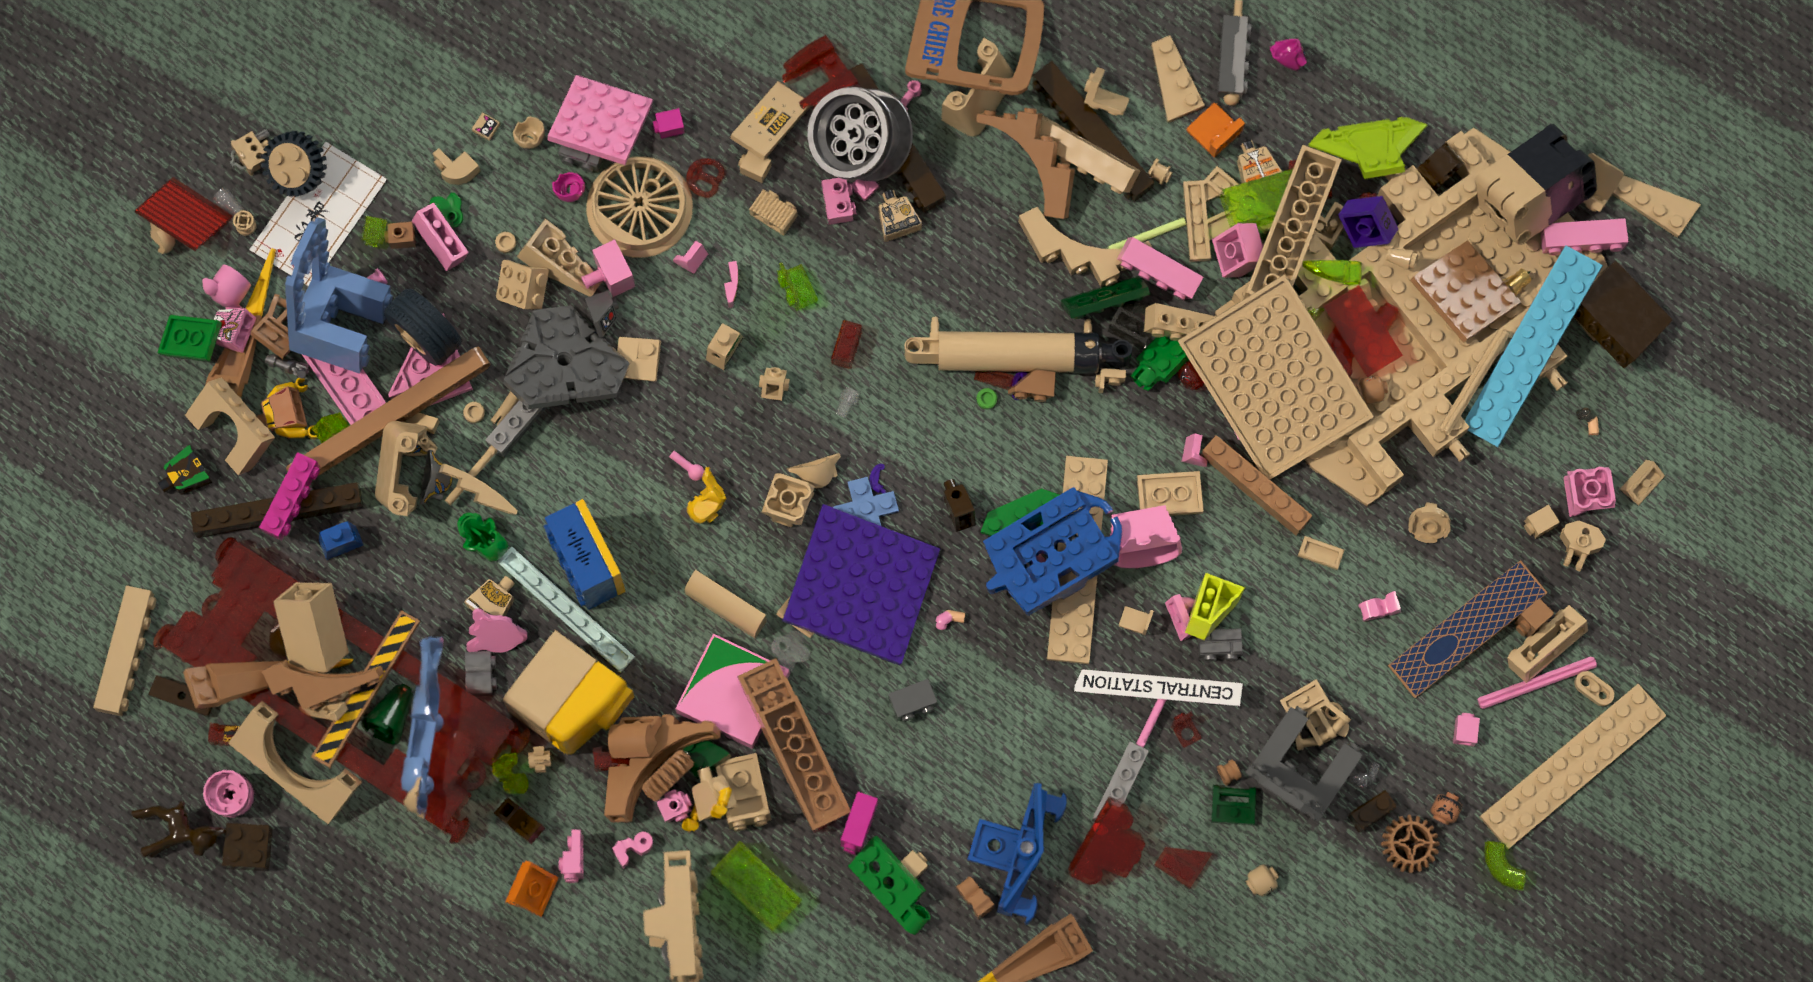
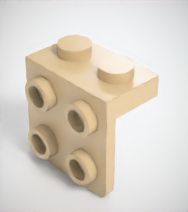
M1097 67L1095 74L1091 73L1084 89L1087 95L1084 103L1094 109L1101 108L1107 110L1112 115H1123L1129 98L1099 88L1105 70Z
M1589 153L1588 156L1595 162L1597 191L1590 199L1585 200L1584 203L1588 209L1600 212L1613 194L1624 173L1594 153Z
M503 260L496 298L522 309H542L549 269L544 267H527L510 260Z

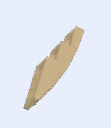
M447 464L441 465L439 473L459 479L457 488L476 494L473 502L511 515L517 514V510L502 495L484 482Z

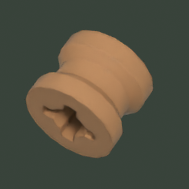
M1233 759L1229 760L1226 765L1217 766V771L1225 785L1230 784L1234 779L1239 780L1242 778L1239 768Z

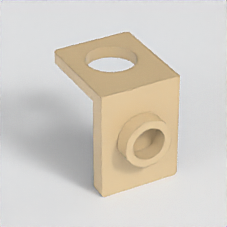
M1125 606L1119 627L1146 635L1154 611L1150 610V613L1147 614Z

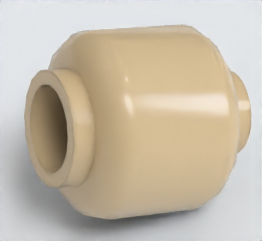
M1262 864L1248 873L1246 883L1254 895L1265 896L1277 888L1278 883L1276 879L1279 876L1273 867L1268 868L1265 864Z

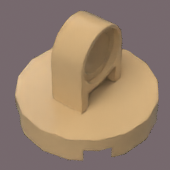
M1426 502L1425 507L1418 508L1409 517V532H1412L1418 541L1435 543L1437 539L1448 536L1450 532V518L1445 511L1437 508V504Z

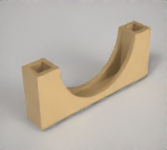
M261 701L249 713L229 741V744L250 760L253 765L266 773L269 778L277 782L304 806L314 812L321 820L329 824L338 815L362 781L346 768L338 776L321 781L304 778L292 771L280 758L273 741V726L278 713Z

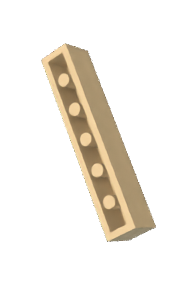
M1042 115L1039 138H1041V135L1052 136L1054 141H1059L1057 155L1060 156V161L1076 165V170L1087 175L1090 173L1094 175L1093 179L1101 184L1108 183L1111 185L1110 189L1119 194L1130 192L1140 173L1139 169Z
M126 586L93 707L98 712L122 716L123 711L126 712L128 709V692L133 690L135 682L132 678L134 670H138L140 665L138 654L140 650L144 649V632L149 629L151 618H148L150 610H154L156 605V598L150 590Z

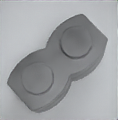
M491 651L465 652L467 697L493 695V690H497L496 677H492V669H496V657L492 656Z

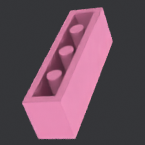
M1626 219L1552 223L1540 232L1543 254L1549 253L1551 256L1560 255L1565 245L1579 253L1582 251L1599 253L1602 250L1609 249L1612 252L1621 251L1628 243Z
M1128 237L1117 260L1122 262V267L1130 271L1132 268L1137 270L1140 277L1148 281L1150 278L1157 282L1156 286L1166 291L1169 288L1174 291L1173 295L1181 300H1185V298L1192 299L1203 279V276L1134 237Z

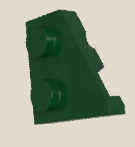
M708 740L682 749L694 762L690 770L697 779H699L698 770L709 767L711 771L732 757L728 751Z

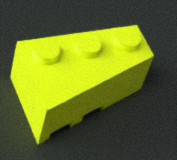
M1205 573L1198 589L1185 633L1205 640L1238 604L1245 587Z

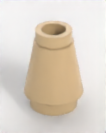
M1389 249L1386 261H1390L1407 270L1415 269L1418 253H1415L1414 250Z

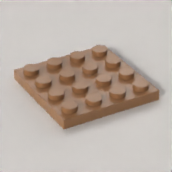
M1468 240L1414 275L1410 280L1463 343L1521 303Z

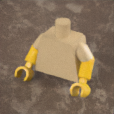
M709 767L697 771L701 783L692 787L694 808L690 814L692 818L684 819L682 823L683 830L695 831L699 827L697 820L702 821L713 817L721 818L728 810L738 806L726 778L723 775L713 778Z

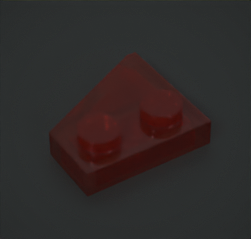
M1165 847L1154 866L1190 889L1212 853Z

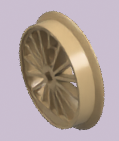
M650 157L628 158L625 165L615 162L599 174L590 188L586 211L589 225L594 235L603 245L615 240L623 256L643 258L668 250L682 238L691 221L693 202L686 181L672 166ZM636 168L646 169L640 193L637 184ZM632 169L636 193H634L622 172ZM650 170L659 172L655 179H648ZM619 174L630 194L610 180ZM663 176L671 181L660 187L659 181ZM608 184L625 197L604 193L602 191ZM648 186L657 187V190L652 193L646 191ZM675 186L678 195L659 197L661 193ZM600 197L624 202L599 206ZM680 201L679 209L656 205V203ZM636 202H637V203H641V202H642V203H643V206H640V205H639L638 207H636L635 203H636ZM625 208L609 218L601 213L602 211ZM652 209L676 214L677 217L673 223H670ZM628 213L618 226L613 223L614 220ZM648 213L669 228L660 234ZM634 214L628 233L622 228ZM642 215L646 217L657 237L646 240ZM637 216L640 218L643 240L633 236Z

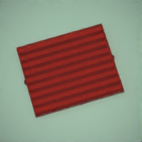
M174 177L135 209V213L193 251L199 249L232 218L231 214Z

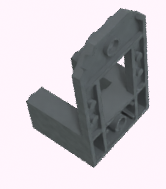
M1296 706L1295 709L1290 707L1253 764L1248 767L1245 773L1258 780V783L1301 812L1307 813L1311 818L1319 822L1363 754L1360 753L1361 748L1353 742H1350L1349 745L1344 743L1317 785L1314 784L1315 779L1304 772L1301 775L1295 771L1297 767L1288 760L1285 763L1281 761L1309 720L1306 717L1308 712L1299 706Z

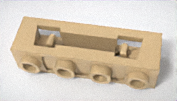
M1570 605L1564 610H1559L1549 623L1546 622L1536 634L1530 635L1522 646L1510 652L1508 656L1509 668L1524 682H1529L1588 631L1587 620Z

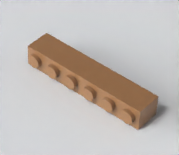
M1217 435L1203 449L1201 456L1295 536L1309 523L1312 515Z

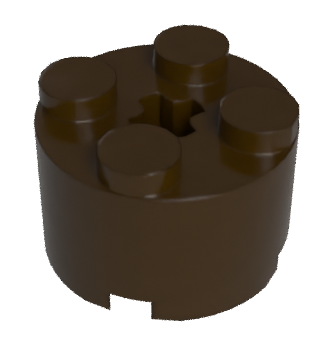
M1445 142L1416 169L1426 182L1436 190L1465 163L1453 148Z

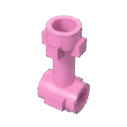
M911 81L907 84L908 91L900 100L905 108L913 97L921 95L920 82Z

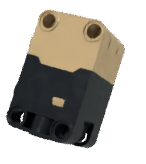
M1555 124L1546 126L1538 134L1488 168L1482 170L1475 179L1478 206L1518 245L1525 244L1530 238L1540 233L1553 222L1585 200L1590 199L1597 191L1595 162L1583 150L1576 151L1568 143L1567 135Z

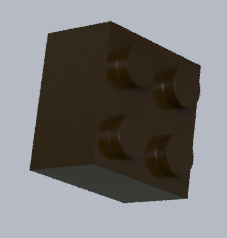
M226 823L222 866L225 869L269 871L272 827L270 825Z

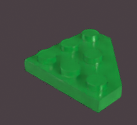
M1041 488L989 511L981 533L992 536L1059 496V494ZM1043 521L1036 525L1037 528L1043 525Z

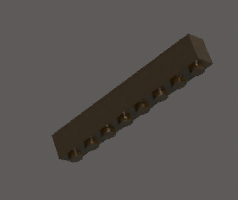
M1053 61L1033 74L1032 86L1037 93L1041 92L1046 97L1044 98L1046 104L1050 108L1054 107L1056 109L1058 118L1062 123L1067 122L1071 127V132L1140 170L1130 192H1122L1126 199L1129 200L1131 198L1133 202H1136L1153 189L1154 181L1088 104L1084 103L1085 99Z
M862 63L841 74V88L861 87L865 89H878ZM877 118L874 119V126L877 125ZM912 143L906 161L895 174L897 176L901 175L904 180L902 182L903 187L907 193L911 192L913 194V202L917 209H922L926 213L944 203L946 195Z
M358 482L309 491L308 496L305 499L303 498L300 504L299 514L292 521L364 508ZM275 497L191 512L193 533L197 538L260 527Z

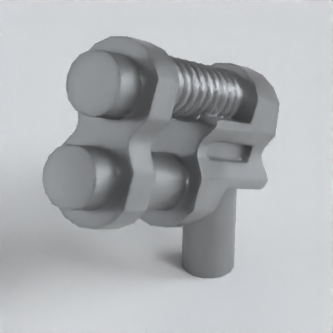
M276 354L266 356L265 363H268L269 367H279L284 369V372L296 375L299 378H305L309 372V365L303 362L300 363L285 358L281 359Z

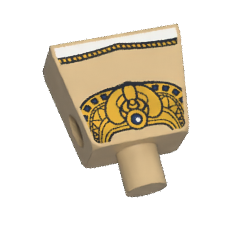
M504 576L498 585L489 579L465 600V604L472 611L479 608L490 615L506 616L514 602L513 596L508 592L515 583L507 576Z

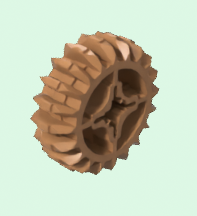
M678 750L643 784L642 790L653 801H658L693 766L694 762L690 759L691 757L682 750Z
M1411 815L1407 816L1406 821L1403 816H1400L1399 823L1393 820L1391 822L1393 827L1387 826L1385 830L1388 833H1383L1382 835L1383 839L1388 840L1381 843V846L1388 847L1382 853L1383 855L1389 853L1391 855L1386 861L1390 862L1394 859L1396 862L1393 864V868L1401 864V872L1405 871L1406 866L1409 873H1413L1414 866L1418 872L1422 871V866L1428 868V861H1435L1432 855H1437L1439 852L1433 848L1439 846L1438 841H1433V839L1438 837V834L1430 833L1434 829L1433 826H1430L1428 829L1425 827L1428 823L1427 820H1424L1422 824L1419 823V816L1414 821H1412ZM1406 828L1405 838L1394 841L1396 832ZM1413 828L1419 830L1424 835L1426 841L1417 838ZM1409 837L1411 840H1413L1412 842L1417 844L1414 845L1412 849L1406 846V842L1409 840ZM1394 847L1404 850L1407 859L1402 858ZM1427 847L1424 857L1414 860L1416 849Z

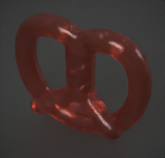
M698 159L691 164L687 171V185L692 192L700 197H712L718 191V183L724 178L725 169L721 163L714 159ZM708 164L716 167L719 171L718 176L714 177L703 172L702 165ZM695 169H697V174L693 176ZM701 179L712 184V189L708 192L702 191L694 183Z

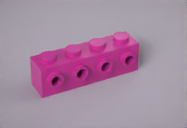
M297 452L259 527L264 533L281 541L284 536L288 535L293 518L299 514L303 498L305 499L309 494V486L312 480H315L319 474L320 465L317 461Z

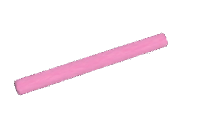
M1588 657L1536 676L1527 683L1523 681L1478 698V704L1480 708L1484 709L1577 675L1583 671L1591 670L1597 667L1594 657Z

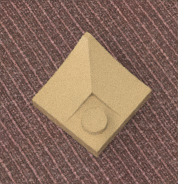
M619 337L617 352L629 362V369L624 379L657 381L661 347L660 340Z

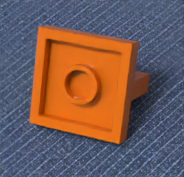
M522 862L505 902L542 917L559 877L532 862Z

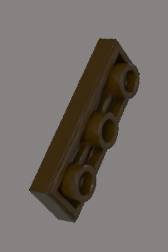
M156 675L148 693L153 698L209 717L212 707L196 709L188 686ZM185 693L186 697L183 700H180V695Z

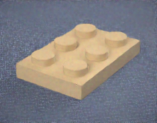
M1200 471L1137 475L1140 510L1166 505L1169 516L1203 514Z

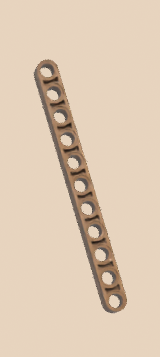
M475 347L304 455L318 462L320 465L319 476L381 437L384 427L392 421L405 422L487 370L491 364L480 347ZM290 463V464L286 467L287 472H288V470H289V468H290V466H291L292 463Z

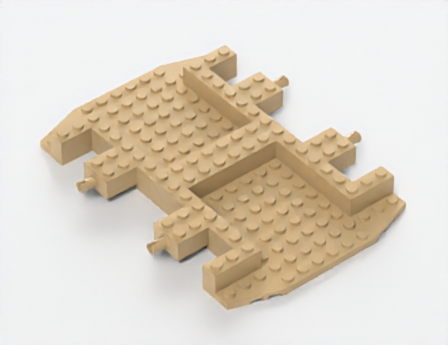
M1472 128L1465 134L1460 131L1446 141L1463 159L1462 161L1465 164L1456 171L1462 180L1440 196L1435 193L1414 165L1403 173L1385 175L1389 182L1381 187L1378 196L1384 197L1390 212L1400 223L1397 226L1398 231L1389 244L1368 246L1341 266L1315 234L1311 238L1295 280V284L1303 292L1299 296L1354 385L1359 384L1362 378L1377 375L1382 379V382L1386 381L1388 386V393L1385 394L1382 402L1367 404L1374 417L1304 459L1312 470L1324 476L1331 483L1343 489L1365 506L1370 505L1399 484L1404 474L1381 445L1407 426L1410 427L1433 457L1445 448H1449L1459 462L1470 455L1459 441L1469 429L1468 424L1461 416L1449 435L1443 434L1439 430L1440 425L1452 407L1447 397L1466 384L1500 328L1507 330L1509 337L1492 364L1501 358L1560 256H1551L1549 253L1543 254L1540 233L1530 238L1525 244L1518 245L1478 206L1476 176L1482 170L1510 153V151L1475 128ZM1567 213L1553 223L1575 221ZM1468 240L1502 280L1516 274L1522 268L1526 272L1530 271L1531 281L1517 294V298L1521 303L1516 308L1463 343L1410 280L1414 275ZM1388 250H1414L1415 253H1418L1415 269L1407 270L1390 261H1386ZM1581 252V254L1603 265L1596 277L1597 279L1603 270L1608 267L1604 256L1600 252ZM1365 278L1370 284L1372 298L1378 303L1379 307L1370 313L1360 315L1351 307L1347 287ZM1249 282L1236 290L1232 300L1216 310L1215 315L1218 316L1242 301ZM1582 326L1591 339L1595 341L1596 339ZM1559 345L1556 346L1536 381L1538 382L1543 377H1547L1557 391L1568 383L1556 370L1567 358V355Z

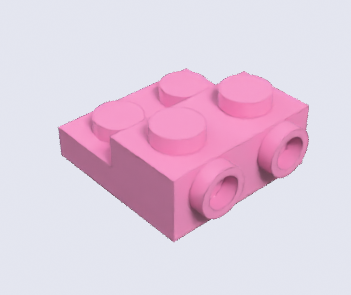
M572 830V836H568L569 851L563 852V857L559 858V870L561 874H564L566 883H577L578 879H583V835L581 830Z

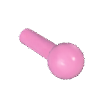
M676 451L671 453L669 457L687 470L688 476L692 480L698 481L702 479L704 468L701 465L691 464Z

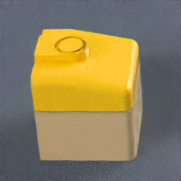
M555 630L506 693L503 701L511 715L549 743H552L560 751L570 755L602 728L608 730L632 701L634 694L633 690L627 687L626 682L600 662H597L596 659Z

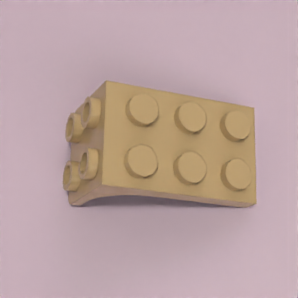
M757 753L727 759L716 767L717 775H723L726 778L738 804L737 807L726 812L729 829L741 831L746 829L747 825L755 824V827L768 824L767 821L771 820Z

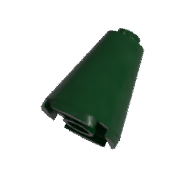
M405 684L395 685L362 720L361 726L366 732L370 729L374 732L373 737L387 744L394 745L395 742L399 744L414 696L411 692L412 689Z

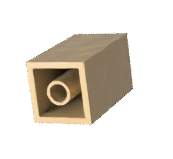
M295 583L273 601L290 664L309 671L326 673L349 653L332 583Z

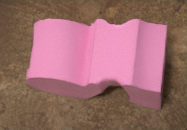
M1395 591L1387 594L1383 600L1373 598L1358 605L1364 622L1401 613Z
M640 832L635 836L634 840L628 838L618 841L612 849L624 869L629 862V857L626 854L627 851L633 850L641 856L645 855L651 850L653 840L649 833Z

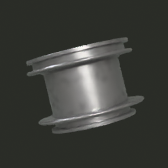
M861 87L841 88L822 98L811 114L807 131L809 148L815 161L826 172L845 180L879 181L891 176L906 161L913 139L911 119L904 105L895 96L886 91ZM860 110L861 114H860V117L858 118V117H857V112ZM875 118H877V125H876V126H874V119H875ZM878 138L879 144H878V146L876 147V146H875V141H876V139ZM861 151H863V158H862V159L860 158V152H861Z

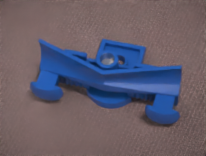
M1034 783L1020 831L979 819L968 861L1008 872L997 913L1010 917L1012 914L1026 917L1025 925H1028L1036 914L1037 898L1034 894L1032 900L1020 896L1031 872L1039 864L1041 855L1044 852L1043 824L1045 812L1056 815L1054 823L1061 820L1067 805V798L1064 793H1062L1061 798L1053 796L1041 789V784ZM994 839L999 841L1000 849L998 851L989 850L988 842Z

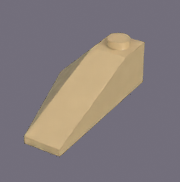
M545 219L517 257L529 267L549 269L548 277L589 297L592 296L601 282L586 289L581 277L594 271L586 262L579 258L576 254L578 251L575 247H571L568 244L564 233Z

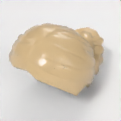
M156 216L153 217L163 225L173 230L168 224H166ZM151 220V238L160 246L158 252L161 254L170 252L175 245V235Z

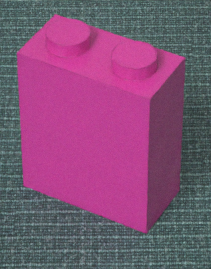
M857 792L841 838V847H844L843 851L856 855V852L860 853L863 849L878 806V798Z

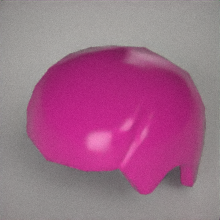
M568 172L559 174L558 179L552 182V188L555 195L561 201L569 203L578 200L585 190V183L579 174ZM569 185H570V194L567 193V187H568Z

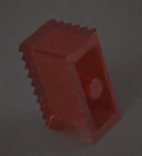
M843 320L831 357L833 365L847 369L852 368L856 349H858L862 334L861 324Z

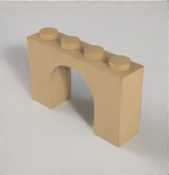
M221 377L209 381L185 416L197 430L212 425L221 412L226 413L232 418L237 428L238 439L225 461L240 475L253 469L275 437Z

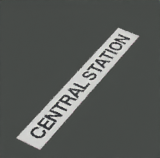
M1082 669L1074 691L1240 706L1243 683Z

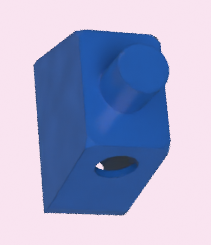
M348 521L319 533V543L326 560L364 545L357 527Z

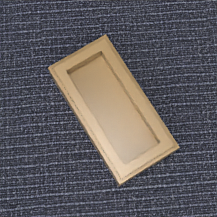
M1304 536L1298 557L1338 570L1344 549Z

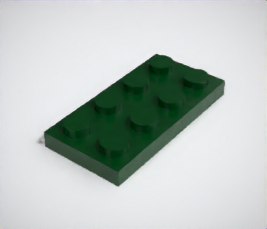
M1139 276L1108 287H1100L1061 299L1060 301L1062 308L1071 319H1080L1088 313H1100L1105 311V308L1111 306L1119 307L1130 300H1142L1145 298L1144 296L1150 295L1148 286Z

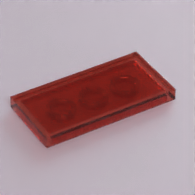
M1360 285L1324 306V309L1366 377L1403 356Z

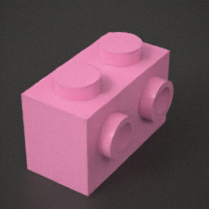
M841 178L822 180V190L829 225L853 221L856 208L855 203L850 202L849 195H853L851 183H847V180Z

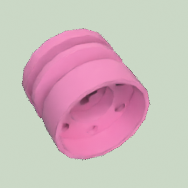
M223 770L214 773L208 778L204 786L203 796L206 805L212 811L224 817L235 818L246 813L254 802V789L246 777L234 771ZM229 790L235 792L232 800L226 798L229 795Z

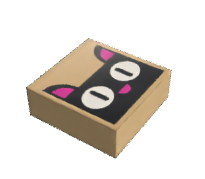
M482 112L472 131L490 141L500 126V122Z

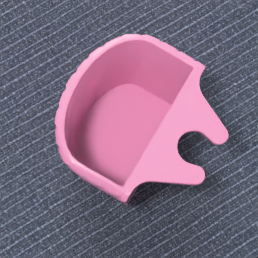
M1166 505L1112 515V518L1117 516L1122 525L1119 562L1114 564L1115 566L1120 568L1150 567L1169 562L1182 553L1180 536L1177 534L1174 523H1172ZM1112 525V527H1111V534H1110V536H1111L1112 533H1113V525Z

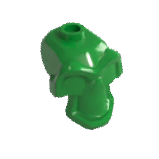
M465 513L458 519L459 534L461 537L466 538L463 544V548L466 551L476 552L490 562H495L503 557L508 549V542L496 531L495 522L491 518L482 521V517L479 514Z

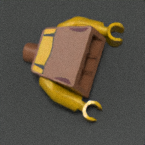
M297 378L295 383L288 382L276 385L267 396V399L261 403L263 413L256 417L269 430L274 431L279 436L287 438H304L308 436L310 439H317L319 435L310 434L311 430H318L317 426L312 425L308 429L304 428L307 427V422L299 392H305L308 389V385L299 386L298 384L305 382V378Z

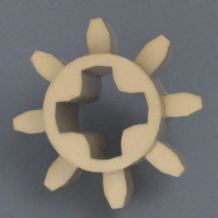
M544 746L533 747L534 752H528L529 768H535L536 773L546 772V767H551L550 751H545Z

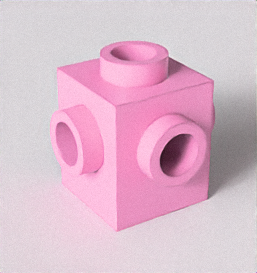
M676 789L664 794L665 798L657 801V805L666 822L673 820L679 822L688 817L687 813L692 812L690 808L692 802L688 794L684 795L682 791L677 792Z

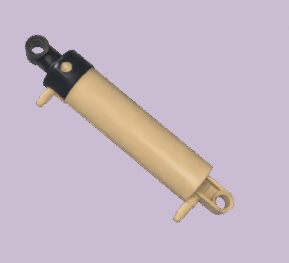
M933 317L930 338H909L905 342L904 355L905 359L910 363L938 364V370L1032 372L1038 369L1051 372H1073V374H1097L1099 371V359H1101V364L1113 363L1116 367H1126L1129 365L1132 356V345L1126 340H1117L1114 343H1102L1100 347L1099 334L1092 332L1090 319L1085 320L1084 332L1029 333L939 331L938 318ZM911 349H917L918 351H917V352H911L910 350H911ZM1118 352H1123L1125 355H1119Z

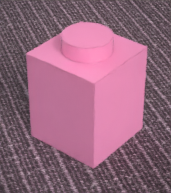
M1470 713L1458 715L1455 720L1453 744L1475 746L1478 739L1480 718H1476L1474 714Z

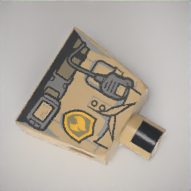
M889 190L882 194L885 203L879 205V215L885 242L922 230V223L907 197L897 199L894 190Z

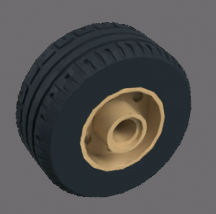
M403 290L385 308L384 316L389 324L419 355L435 366L442 365L460 347L461 337L455 328L428 300L415 290Z

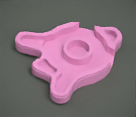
M477 608L473 611L472 616L475 623L469 627V634L476 637L467 642L466 648L468 652L480 650L498 653L507 652L527 640V631L518 625L516 626L512 619L507 616L490 615Z

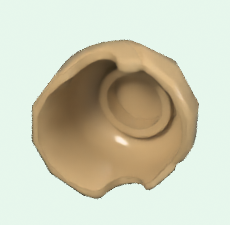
M531 116L527 117L526 121L522 123L518 122L513 131L514 141L521 148L525 149L539 146L544 139L543 123L538 118Z

